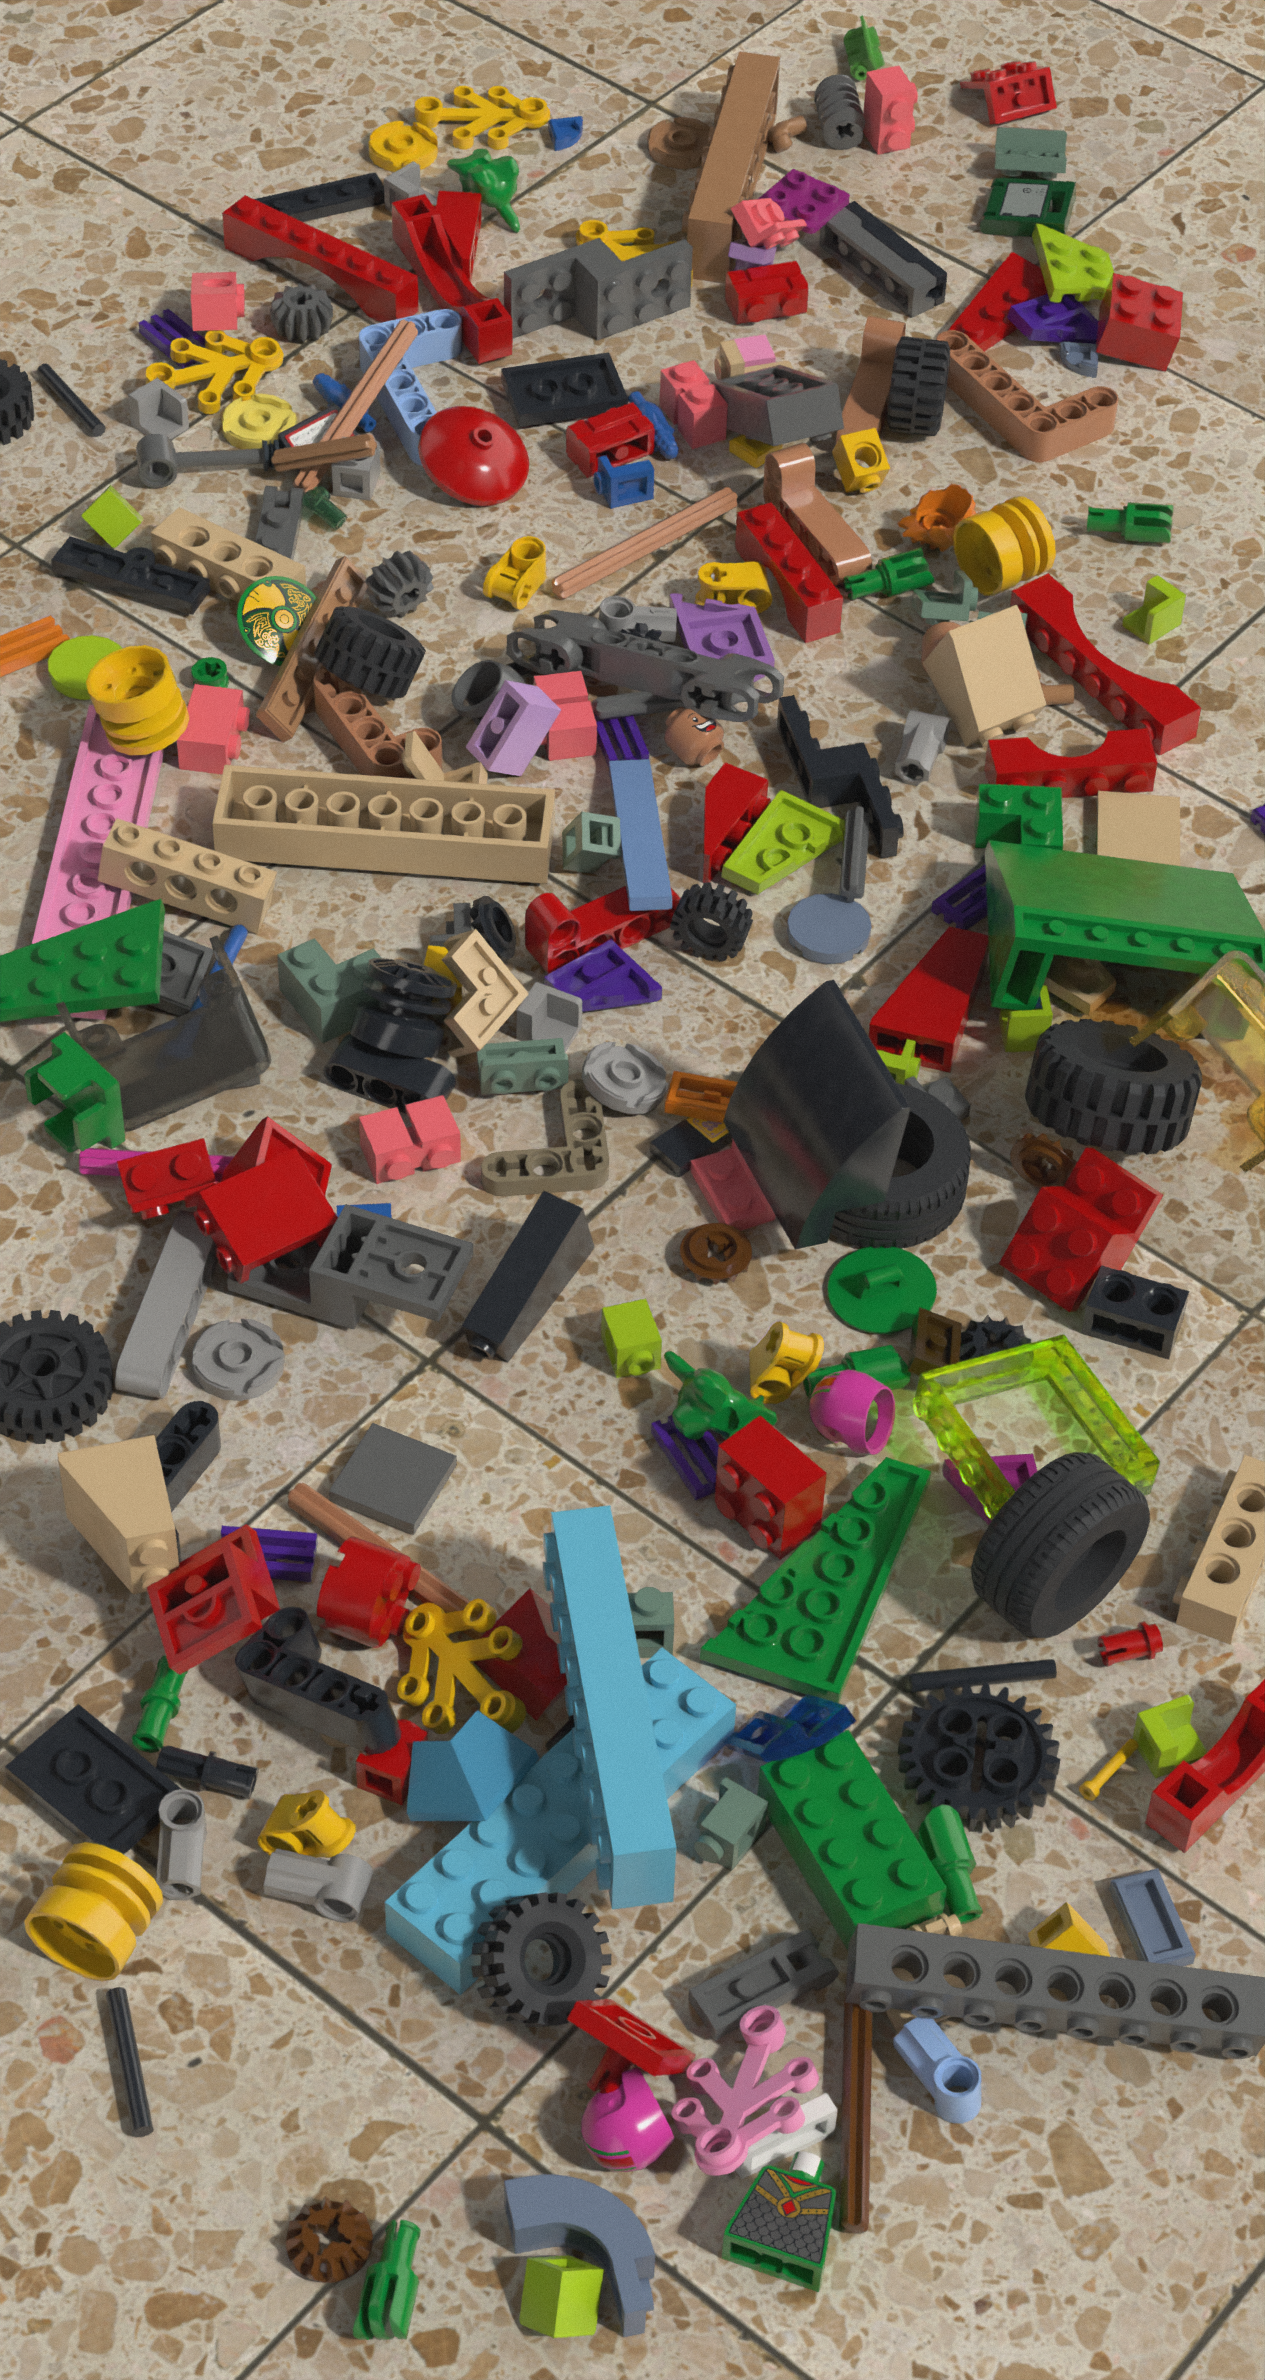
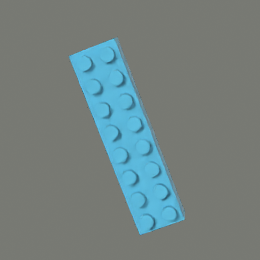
M611 1506L551 1512V1532L543 1533V1547L546 1562H543V1578L546 1591H551L553 1602H550L553 1632H559L560 1643L557 1644L560 1673H566L568 1685H565L564 1688L568 1716L574 1715L575 1728H572L575 1757L581 1758L583 1771H580V1785L583 1801H589L591 1815H588L591 1846L597 1845L599 1859H596L595 1865L599 1891L608 1890L612 1910L673 1902L677 1847Z
M661 1648L642 1665V1672L668 1800L734 1737L736 1704L664 1648ZM572 1730L531 1767L486 1821H472L385 1901L386 1933L459 1995L463 1994L479 1978H473L471 1966L481 1965V1956L471 1955L473 1943L484 1942L485 1937L477 1933V1930L482 1922L493 1921L492 1917L488 1914L496 1906L506 1905L505 1901L513 1897L544 1892L548 1894L556 1892L568 1894L596 1868L595 1861L599 1859L597 1845L591 1846L588 1815H591L589 1801L584 1802L582 1798L580 1771H583L581 1758L575 1757Z

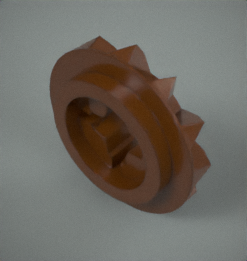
M1026 1133L1021 1140H1016L1010 1151V1160L1016 1172L1025 1181L1039 1188L1064 1186L1077 1163L1073 1159V1150L1064 1149L1060 1146V1139L1055 1142L1051 1141L1044 1133L1037 1137Z
M707 1223L693 1228L684 1236L680 1245V1257L683 1261L684 1271H692L697 1281L707 1278L712 1279L714 1284L717 1285L721 1279H728L734 1282L739 1273H747L752 1259V1246L746 1235L739 1229L723 1223ZM708 1248L717 1255L724 1253L723 1262L718 1261L715 1257L708 1258Z
M325 2196L320 2203L312 2206L304 2204L301 2212L295 2219L289 2220L285 2241L286 2251L291 2264L300 2274L313 2281L334 2283L350 2278L366 2264L372 2251L373 2234L365 2212L360 2213L352 2207L348 2199L341 2203L330 2201ZM335 2224H338V2239L342 2241L341 2244L331 2242L328 2248H324L320 2255V2237L317 2235V2232L326 2234L331 2227L334 2228Z

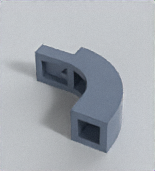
M547 2174L505 2180L504 2207L515 2254L551 2247H566L587 2254L604 2269L608 2276L623 2337L645 2333L646 2312L654 2310L649 2279H654L655 2251L646 2229L633 2211L606 2189L579 2178Z

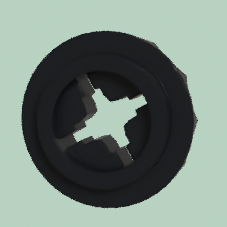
M482 896L474 900L473 907L470 908V916L473 920L471 927L481 934L503 962L511 959L515 954L516 933L508 913L498 902L489 896Z
M987 1314L982 1322L971 1320L967 1329L961 1332L959 1357L970 1371L979 1376L989 1379H1005L1017 1375L1028 1365L1031 1357V1339L1024 1335L1023 1325H1011L1007 1316L1002 1321H993ZM990 1340L994 1344L1000 1341L1004 1342L1003 1350L997 1347L986 1349L987 1341Z

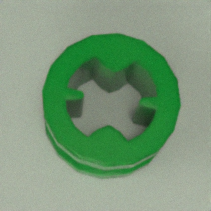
M207 657L200 659L191 668L193 685L227 688L229 685L227 666L219 658Z

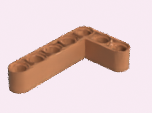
M948 330L937 336L936 340L948 341L950 347L947 386L1029 461L1042 463L1104 438L1114 431L1119 398L1113 389L1105 386L1092 387L1045 407L964 333Z

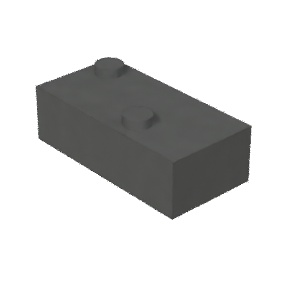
M782 365L711 381V384L715 386L728 403L727 429L746 436V439H755L772 446H777L809 438L810 441L829 439L832 437L831 432L844 429L838 384Z

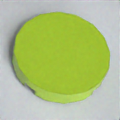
M95 635L78 636L64 641L53 649L48 658V672L52 685L58 692L67 697L91 700L86 685L90 670L100 659L113 651L122 649V647L109 638Z

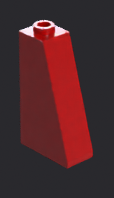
M951 926L946 929L871 1018L868 1037L876 1050L901 1056L906 1040L916 1041L914 1057L921 1058L920 1066L948 1073L951 1072L987 966L989 952L988 935Z

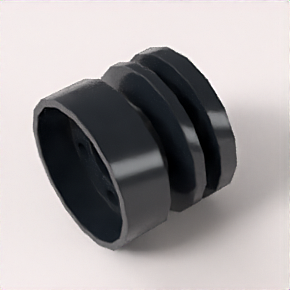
M388 958L370 959L366 971L373 979L363 980L362 990L378 1001H362L357 1003L350 1028L351 1035L371 1046L405 1056L418 1058L438 1056L445 1027L441 1022L429 1016V1014L444 1015L450 1013L451 1003L445 998L455 995L456 981L428 966L416 962Z

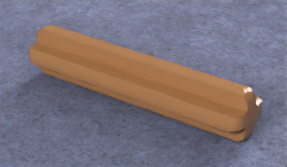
M363 434L277 449L274 451L271 461L276 471L285 472L367 458L375 455L377 442L374 441L373 435Z

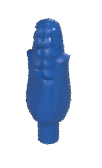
M324 373L316 375L313 379L315 389L328 402V407L336 404L342 408L352 393L345 383L341 385ZM367 410L358 425L364 431L370 432L375 428L376 420L368 414Z
M639 391L631 393L628 397V402H633L641 410L642 416L645 415L654 425V453L659 451L666 459L676 458L679 447L672 435L675 429L669 425L663 412L656 404L646 401Z

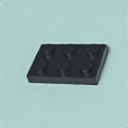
M609 352L501 368V382L519 427L599 415L611 408H618L628 404V396Z
M79 1704L5 1766L6 1776L10 1781L80 1840L106 1846L123 1855L160 1823L159 1807L163 1798L172 1791L181 1789Z

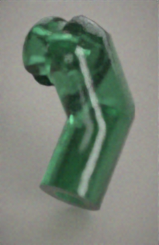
M316 486L308 490L303 500L306 508L320 517L335 531L338 530L345 523L348 516L329 500L331 497L326 488Z

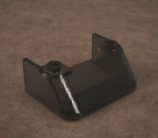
M217 935L209 938L220 970L206 976L198 987V995L203 1007L122 1041L117 1030L108 1024H94L78 1031L64 1001L56 1004L68 1035L119 1081L125 1132L141 1128L258 1077L271 1064V1054L241 981Z

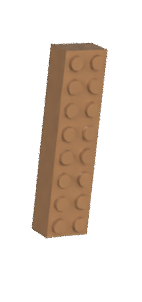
M739 51L735 65H729L727 85L722 87L720 105H717L715 111L714 126H710L708 147L703 149L701 168H698L696 172L695 189L690 191L688 211H684L682 219V233H687V242L693 247V279L725 283L726 273L733 269L735 258L728 257L730 244L741 239L743 231L730 208L741 201L753 200L769 145L768 136L777 118L780 57Z

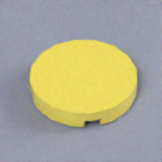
M255 394L251 395V400L242 402V397L236 399L224 409L221 417L224 438L234 447L239 449L262 448V440H267V444L271 441V444H273L274 440H278V435L281 432L297 424L296 413L292 411V406L286 400L274 395Z

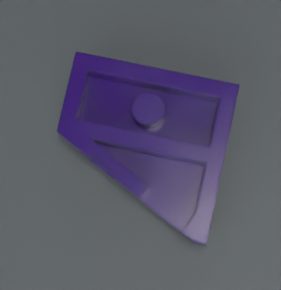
M1048 294L1011 306L1007 316L1027 339L1031 341L1096 344L1099 321L1075 299L1073 294H1063L1061 302H1051Z
M612 939L544 977V985L581 998L582 1012L657 1002L662 999V986Z

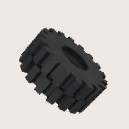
M0 359V441L3 445L11 443L10 437L14 436L16 439H19L23 436V429L28 431L31 428V421H34L31 381H29L27 373L25 371L20 372V367L16 364L8 367L7 361Z
M544 1892L513 1897L505 1901L506 1905L496 1906L488 1913L493 1921L480 1924L477 1933L484 1936L485 1939L484 1942L473 1943L471 1955L481 1956V1965L471 1966L473 1978L483 1977L485 1985L477 1988L481 1998H494L495 2001L490 2005L489 2009L496 2015L508 2014L506 2022L514 2025L525 2024V2027L569 2024L567 2018L577 2001L601 1999L594 1990L595 1988L607 1987L610 1976L601 1974L602 1966L611 1965V1954H602L601 1944L608 1943L609 1939L606 1931L595 1932L593 1927L600 1922V1919L594 1912L582 1914L581 1912L586 1904L579 1899L567 1900L568 1894L559 1892L549 1894ZM536 1939L545 1941L553 1955L552 1972L543 1981L533 1979L525 1965L527 1946Z

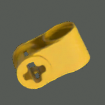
M532 536L521 537L514 541L502 558L488 571L483 584V594L489 598L497 596L509 601L518 610L526 607L530 598L546 580V547L543 541Z
M710 562L702 565L698 570V581L701 586L695 596V604L705 606L706 598L713 600L715 596L716 600L722 601L725 604H741L755 607L757 613H761L771 606L773 600L767 570L759 562ZM711 574H715V575H714V582H713V579L711 578Z
M775 1322L763 1339L749 1353L750 1393L752 1398L763 1395L764 1404H777L788 1399L798 1385L818 1367L824 1350L823 1337L817 1333L805 1335L789 1330L786 1323Z
M322 1790L301 1794H284L279 1798L257 1841L261 1849L269 1856L277 1848L316 1858H330L342 1852L349 1845L355 1835L356 1825L348 1817H340L329 1806V1798Z

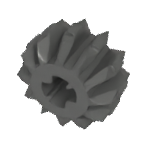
M299 283L298 287L285 286L284 292L275 293L272 308H270L271 321H273V327L277 330V335L287 336L289 341L301 339L304 343L306 339L319 340L320 334L329 333V326L333 318V306L331 305V299L327 297L326 290H316L314 284L302 287Z
M410 550L403 554L396 551L389 559L383 557L382 563L379 566L372 567L373 574L365 580L368 586L366 593L369 596V600L375 608H378L389 618L396 615L403 618L409 610L416 611L417 605L421 602H426V594L434 588L431 582L433 575L430 572V568Z

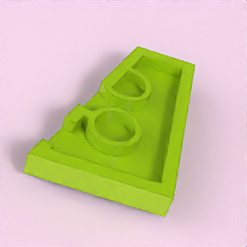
M780 790L723 865L721 877L758 895L843 841L845 820Z

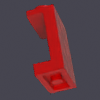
M296 1148L200 1191L197 1210L194 1212V1218L201 1233L205 1237L210 1235L217 1246L216 1255L221 1267L227 1274L232 1272L239 1284L249 1280L252 1269L309 1242L316 1240L321 1248L338 1219Z

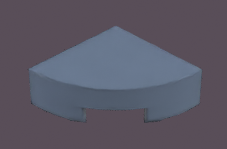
M1061 342L1060 357L1062 362L1070 370L1080 375L1096 378L1098 370L1096 344Z

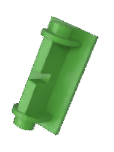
M863 15L860 16L862 26L850 29L843 39L848 55L850 74L853 78L860 81L866 79L868 71L878 70L885 66L879 48L881 44L874 26L868 28Z

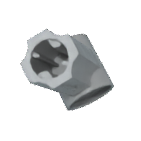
M610 596L601 601L598 620L605 625L607 630L621 632L622 629H627L635 632L636 623H645L648 626V631L651 629L662 631L659 637L661 642H675L676 608L634 606L630 599L622 596Z
M916 710L909 711L903 733L902 747L895 764V774L903 780V783L918 786L919 783L929 780L938 753L942 754L944 752L950 730V718Z
M180 1789L167 1794L159 1807L160 1836L156 1883L161 1889L162 1895L170 1900H189L191 1897L201 1894L204 1842L207 1836L203 1800L191 1790ZM179 1818H190L193 1820L187 1825H176L173 1823Z
M276 1848L275 1852L271 1854L267 1865L263 1885L264 1894L313 1905L321 1915L337 1922H354L358 1919L373 1875V1869L366 1861L349 1854H337L331 1857L329 1861Z

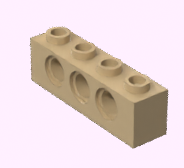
M180 507L151 532L152 552L155 555L156 564L166 565L210 579L211 590L238 603L244 591L252 583L264 577L283 576L294 579L306 586L305 565Z
M116 818L102 848L97 881L153 900L161 898L165 904L231 926L243 925L247 931L258 934L271 904L277 872Z
M1244 1455L1237 1472L1229 1469L1220 1492V1496L1225 1498L1222 1507L1215 1504L1212 1506L1204 1531L1210 1533L1206 1542L1199 1539L1196 1542L1189 1561V1567L1194 1568L1190 1578L1182 1575L1173 1597V1603L1180 1605L1176 1620L1177 1625L1230 1645L1265 1566V1462Z

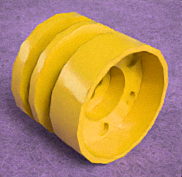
M1014 496L1004 503L996 504L989 511H981L961 520L955 527L953 542L958 565L972 580L973 587H977L978 592L984 596H995L1013 588L1020 581H1028L1034 576L1046 573L1053 567L1056 549L1051 526L1039 507L1024 496Z
M146 645L122 648L100 659L90 670L86 680L87 690L94 708L100 716L101 725L105 730L107 740L117 752L127 755H147L169 746L186 730L190 719L187 706L182 698L180 688L177 687L169 660L158 648Z
M89 1842L74 1844L63 1859V1864L60 1865L53 1875V1886L46 1887L24 1920L25 1929L33 1943L45 1955L65 1969L89 1979L98 1981L114 1980L136 1948V1937L142 1936L151 1923L150 1920L156 1915L163 1904L162 1891L152 1876L139 1864L122 1853L106 1846Z

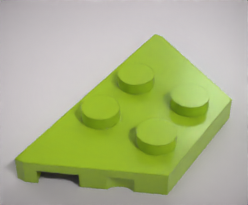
M1036 223L1032 238L1049 300L1051 302H1061L1063 294H1076L1075 299L1077 301L1102 300L1111 277L1115 273L1109 253L1101 248L1088 245Z

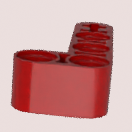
M626 886L569 911L555 894L547 892L536 897L526 909L525 947L545 972L550 974L611 939L623 950L670 928L671 919L680 897L671 888L672 909L630 911Z

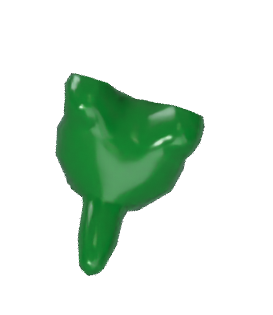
M481 148L474 150L473 154L468 157L447 161L448 168L459 175L462 192L470 193L472 191V193H481L484 205L495 208L513 232L518 233L520 231L518 217L510 205V201L517 191V177L519 175V166L512 156L492 159L489 151Z
M667 1351L664 1354L669 1369L683 1382L678 1392V1403L672 1412V1418L679 1432L688 1439L699 1440L707 1430H713L720 1434L724 1440H727L759 1415L772 1426L777 1422L776 1413L763 1405V1395H759L754 1399H748L741 1392L734 1389L722 1373L710 1368L695 1370L674 1352Z

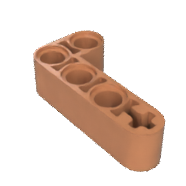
M868 316L863 334L861 361L842 413L844 429L837 430L836 443L841 435L875 427L880 438L888 414L896 347L901 337L905 336V322Z
M801 442L767 454L763 483L765 504L773 503L834 585L844 583L845 576L872 570L871 554L865 543L814 486L816 466L809 446Z
M326 668L317 671L314 675L316 714L361 775L416 779L413 774H409L405 770L401 756L402 751L405 750L406 734L413 731L416 732L442 770V738L436 730L417 728L394 736L359 688L336 677Z

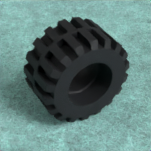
M902 336L897 343L887 414V423L890 431L936 436L940 430L950 362L948 341Z
M339 606L334 608L314 654L317 660L329 672L354 687L382 697L403 698L426 654V650L417 638L394 622L364 609Z

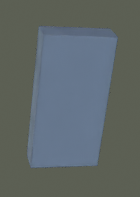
M1159 1869L1111 1880L1109 1892L1139 1961L1177 1966L1194 1964L1196 1954Z

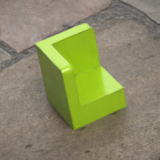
M111 485L81 515L112 548L118 547L144 519Z
M1156 575L1146 583L1143 606L1125 616L1122 626L1150 645L1181 625L1186 594L1159 575Z
M1046 985L1042 987L1034 1010L1000 1009L999 1024L1005 1052L1035 1051L1039 1036L1052 1025L1053 1013Z
M1184 1695L1137 1714L1132 1739L1138 1743L1139 1747L1137 1749L1155 1779L1171 1773L1183 1760L1188 1764H1193L1207 1753L1206 1748L1190 1724L1194 1702L1190 1695Z
M569 2255L527 2258L519 2317L520 2324L552 2338L590 2336L595 2334L604 2269Z

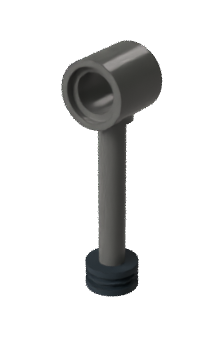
M149 434L141 438L136 445L139 478L148 487L163 488L174 482L177 477V468L263 464L264 471H269V467H271V470L275 467L272 464L271 457L274 456V451L279 449V442L274 440L273 444H271V441L267 444V440H262V448L176 452L170 438L162 434Z

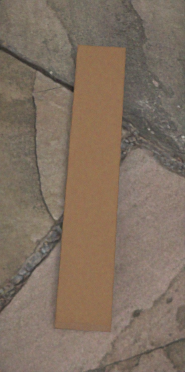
M346 556L335 561L256 713V716L283 743L293 738L314 696V675L317 671L325 668L315 657L314 651L334 608L339 606L359 608L366 594L368 586L365 580L367 578Z

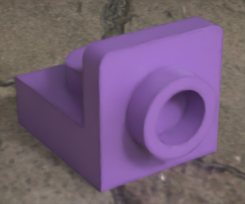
M739 239L731 242L728 257L736 259L734 271L773 265L776 247L766 249L765 246L750 247L746 239Z

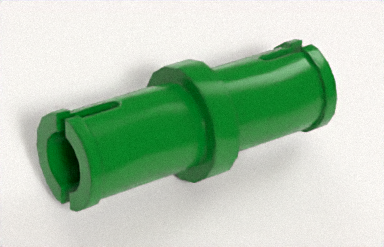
M166 1655L158 1660L157 1670L151 1687L145 1690L142 1695L140 1706L143 1711L135 1734H133L131 1739L132 1744L136 1748L146 1753H157L162 1749L170 1720L175 1718L179 1712L181 1702L178 1697L185 1676L188 1673L186 1671L179 1675L170 1669Z

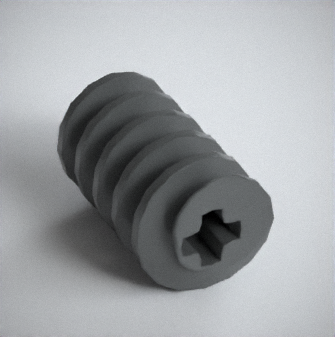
M842 74L831 75L818 84L814 92V102L823 137L831 148L838 150L853 148L863 140V130L865 128V119L855 82L849 76Z

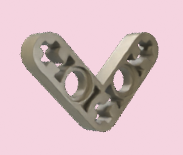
M582 1079L569 1081L561 1089L560 1113L565 1147L500 1151L489 1154L481 1163V1184L486 1192L494 1196L542 1194L543 1190L549 1193L593 1190L605 1185L609 1177V1153L601 1102L597 1101L586 1089ZM576 1099H583L585 1112L577 1113ZM584 1128L594 1131L596 1135L591 1139L583 1140L576 1138L573 1133L578 1129ZM592 1155L591 1160L594 1170H586L584 1156ZM541 1165H549L557 1171L555 1174L545 1177L537 1175L533 1170ZM520 1169H525V1176H520ZM504 1171L505 1176L498 1177L496 1172Z

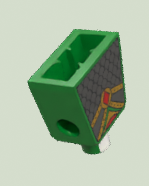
M798 2151L794 2154L788 2171L771 2165L762 2167L725 2229L721 2259L819 2292L822 2286L836 2190L832 2186L819 2182L825 2166L823 2160L812 2153Z

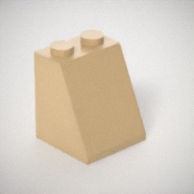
M1017 605L948 631L923 662L966 747L977 742H981L982 746H986L988 740L1000 739L1004 735L1003 732L1012 728L1016 732L1028 729L1037 722L1036 716L1046 706L1022 616Z
M154 1435L57 1453L67 1518L132 1594L148 1592V1586L180 1568L175 1526Z

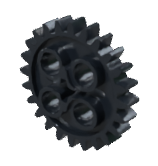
M963 1682L960 1695H956L952 1689L945 1686L942 1701L930 1694L927 1695L925 1709L914 1706L911 1721H904L902 1738H899L897 1752L900 1755L898 1772L905 1773V1790L917 1789L914 1802L916 1805L931 1801V1810L940 1805L951 1806L959 1813L960 1818L967 1820L969 1832L974 1831L977 1821H984L988 1830L994 1832L997 1819H1002L1008 1827L1013 1828L1015 1826L1016 1812L1028 1820L1031 1819L1034 1805L1044 1807L1048 1792H1053L1055 1789L1056 1775L1059 1772L1061 1759L1057 1757L1059 1741L1051 1739L1053 1725L1040 1724L1042 1715L1040 1708L1029 1712L1025 1711L1027 1697L1022 1696L1015 1702L1009 1701V1688L1004 1687L995 1696L991 1695L989 1684L985 1682L981 1687L980 1693H973L968 1682ZM983 1721L986 1723V1736L980 1791L973 1792L971 1790L977 1723ZM957 1730L962 1732L963 1734H954L949 1731ZM998 1737H1008L1011 1738L1012 1741H1005ZM953 1772L958 1774L959 1776L951 1777L944 1773ZM994 1779H1004L1009 1783H1000Z

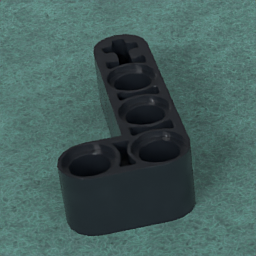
M193 1401L185 1404L155 1439L171 1513L216 1458L221 1449L219 1415L216 1408L207 1402ZM175 1527L179 1562H181L179 1533Z
M294 1606L285 1607L275 1612L262 1625L263 1628L256 1631L236 1654L235 1665L250 1700L256 1705L369 1754L384 1753L392 1749L400 1740L401 1729L384 1690L318 1662L322 1649L307 1612L302 1608Z

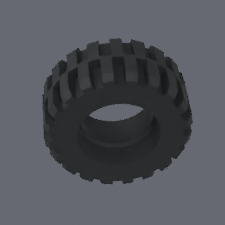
M1080 1019L1078 1022H1074L1073 1020H1065L1060 1024L1055 1023L1039 1036L1025 1089V1100L1033 1117H1038L1039 1123L1046 1128H1053L1056 1134L1064 1138L1070 1137L1075 1139L1076 1143L1085 1146L1093 1145L1100 1147V1150L1113 1152V1150L1132 1155L1144 1152L1146 1155L1157 1154L1160 1150L1164 1152L1172 1150L1188 1136L1203 1079L1197 1060H1194L1193 1055L1187 1050H1181L1179 1044L1172 1040L1162 1039L1159 1034L1151 1031L1145 1032L1139 1030L1136 1026L1128 1024L1126 1026L1115 1024L1114 1021L1102 1020V1022H1097L1092 1019Z

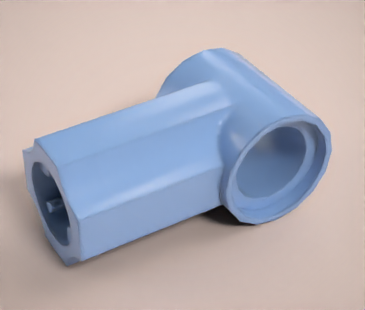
M916 2017L904 2024L903 2029L893 2039L894 2048L935 2099V2108L938 2115L951 2123L971 2121L978 2115L981 2109V2071L977 2063L971 2058L961 2055L933 2019ZM962 2086L968 2090L962 2093H954L949 2091L948 2088Z

